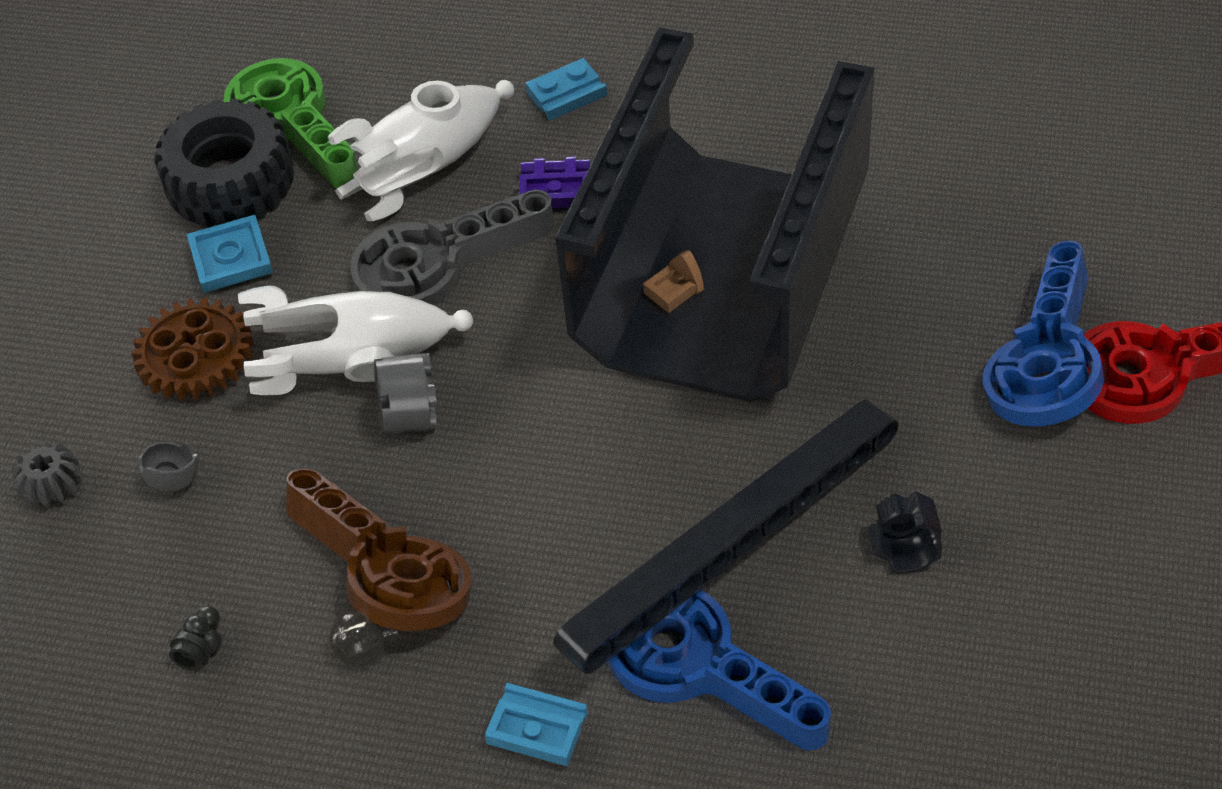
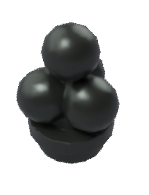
M213 606L201 607L195 615L188 617L184 621L183 627L172 638L169 657L179 667L187 670H196L200 665L208 661L211 653L218 651L222 638L214 630L220 621V614Z

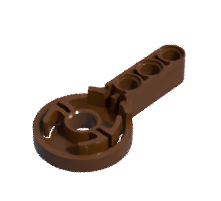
M297 469L288 474L285 510L287 516L349 563L346 593L352 607L361 616L386 628L403 631H421L445 625L456 619L465 610L470 598L472 576L469 565L458 552L435 540L406 536V526L387 527L384 520L315 470ZM445 579H447L448 582H449L450 591H456V590H457V592H455V593L449 592L448 584H447V582H446Z

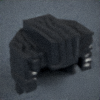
M917 491L906 498L895 493L890 495V498L886 497L885 501L882 500L881 504L876 505L879 520L875 524L869 525L867 529L871 544L873 545V555L889 561L891 572L901 574L921 571L941 558L942 529L933 499Z

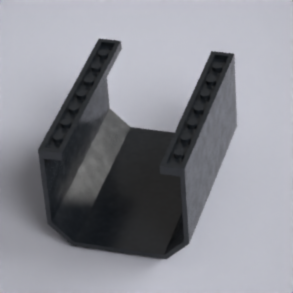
M658 27L555 238L567 334L606 368L752 402L789 386L869 169L875 68L837 61L793 174L701 156L670 127L669 97L694 46L693 33ZM689 250L700 269L704 290L699 294H694L668 313L644 294L643 283L667 267L670 261L678 254Z

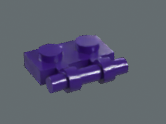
M571 156L559 161H546L545 158H535L534 162H521L519 195L531 190H542L551 197L552 208L571 207L591 166L590 159L577 160L576 156Z

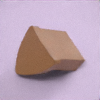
M686 250L674 257L667 267L643 283L644 294L670 313L694 294L702 292L704 285L700 269L693 254Z

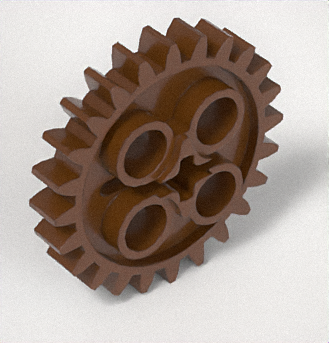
M204 297L199 305H195L192 298H189L186 307H181L177 302H174V310L171 312L161 308L160 313L162 317L160 319L149 317L148 321L151 327H140L138 330L142 338L133 339L136 349L131 351V355L134 359V368L137 375L140 376L142 384L144 386L149 385L153 394L162 391L164 399H168L175 392L178 400L181 402L190 393L194 401H197L202 391H205L207 395L212 397L214 387L218 386L226 390L227 385L225 381L227 379L238 381L239 377L236 370H244L245 359L253 358L251 347L255 346L250 326H245L243 313H236L232 304L224 308L219 299L210 306L207 297Z

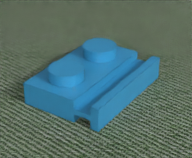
M584 58L525 83L527 94L538 108L546 113L549 121L608 96L607 85L601 83L600 77Z
M506 683L504 695L499 700L484 735L486 744L568 767L582 731L583 721L588 715L587 704Z

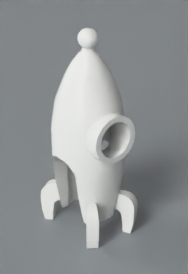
M502 80L493 89L480 85L454 86L444 81H428L420 84L413 90L410 102L384 117L373 127L365 119L355 118L346 121L337 127L328 136L331 145L353 138L355 142L350 148L363 154L358 160L361 168L353 174V180L334 191L341 200L361 189H364L372 196L380 195V202L364 213L367 221L382 219L397 212L401 208L404 198L400 188L438 172L455 162L471 149L492 123L497 113L500 99L506 100L513 96V84L510 81Z
M276 286L252 288L238 293L239 304L256 303L266 306L243 312L245 326L263 325L264 332L329 331L333 333L329 338L320 341L264 350V359L245 361L244 371L246 377L273 376L270 379L250 382V394L282 395L288 393L296 384V374L344 373L346 378L352 381L375 382L374 359L418 354L438 342L451 328L464 332L469 330L473 324V317L467 310H459L454 315H448L445 311L432 304L392 292L358 291L312 297L288 303L285 292Z

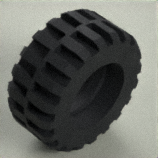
M219 99L211 101L212 104L196 105L192 111L188 113L184 111L178 115L176 122H170L163 131L164 135H160L154 153V162L167 200H169L170 206L175 212L181 214L188 221L194 223L197 220L199 225L211 227L212 224L220 225L252 215H256L258 220L266 215V210L269 208L273 210L281 202L280 197L286 196L294 179V164L283 126L273 113L250 101L244 104L240 99H230V102H223ZM242 158L234 164L225 167L208 168L216 162L225 159Z

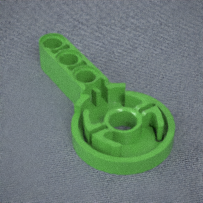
M278 58L250 65L233 77L226 87L224 102H230V99H240L246 104L250 101L273 113L275 118L281 122L286 138L300 150L333 187L339 188L354 179L353 174L358 171L354 151L350 148L349 143L344 140L338 144L331 145L328 136L335 129L321 115L326 98L321 77L314 68L298 60ZM275 94H281V95H279V96H277V97L268 98L269 96H272V95H275Z

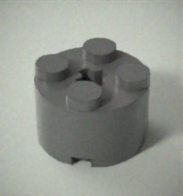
M429 353L374 359V378L378 395L376 398L383 434L422 431L437 427L434 408L437 406L435 385L434 383L430 384L429 376H431Z

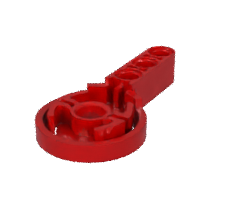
M1116 321L1101 324L1084 333L1085 338L1096 347L1098 353L1105 350L1099 354L1104 372V384L1097 399L1087 409L1100 417L1114 422L1141 424L1161 419L1180 404L1187 384L1190 381L1222 374V322L1176 332L1165 324H1162L1157 329L1138 322ZM1128 364L1137 367L1141 372L1138 374H1126L1116 366ZM1171 392L1170 395L1166 396L1163 400L1159 401V400L1162 399L1165 395H1167V394H1169V393Z

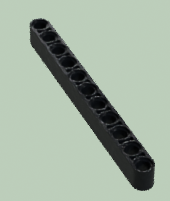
M860 401L565 622L554 637V647L583 673L590 674L598 670L885 448L897 433L898 421L870 401Z

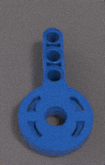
M1062 241L1051 247L1032 311L1031 322L1013 330L1015 339L999 348L985 366L983 386L988 403L997 415L1011 423L1023 426H1047L1066 421L1079 415L1091 406L1102 390L1104 372L1100 355L1096 347L1085 338L1083 329L1077 327L1089 278L1083 249L1078 242ZM1051 372L1043 377H1033L1039 373Z
M702 590L698 591L620 652L628 666L633 670V673L628 669L619 653L608 661L616 679L627 690L644 699L672 703L689 700L702 694H711L801 749L817 750L823 747L829 739L831 711L828 703L822 697L733 645L731 642V627L726 613L713 597ZM699 623H701V624L706 628V630L708 631V633H709V635H710L711 641L717 640V636H718V641H717V642H714V643H710V640H709V637H708L706 631L703 629V627H702ZM668 630L676 631L684 636L678 645L669 648L661 647L652 640L658 633ZM743 676L746 679L743 681H733L729 678ZM770 697H777L783 701L769 703L765 700ZM813 719L818 721L819 724L807 726L802 721Z

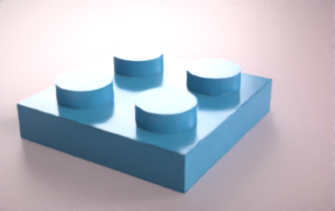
M256 215L187 234L203 293L273 273Z

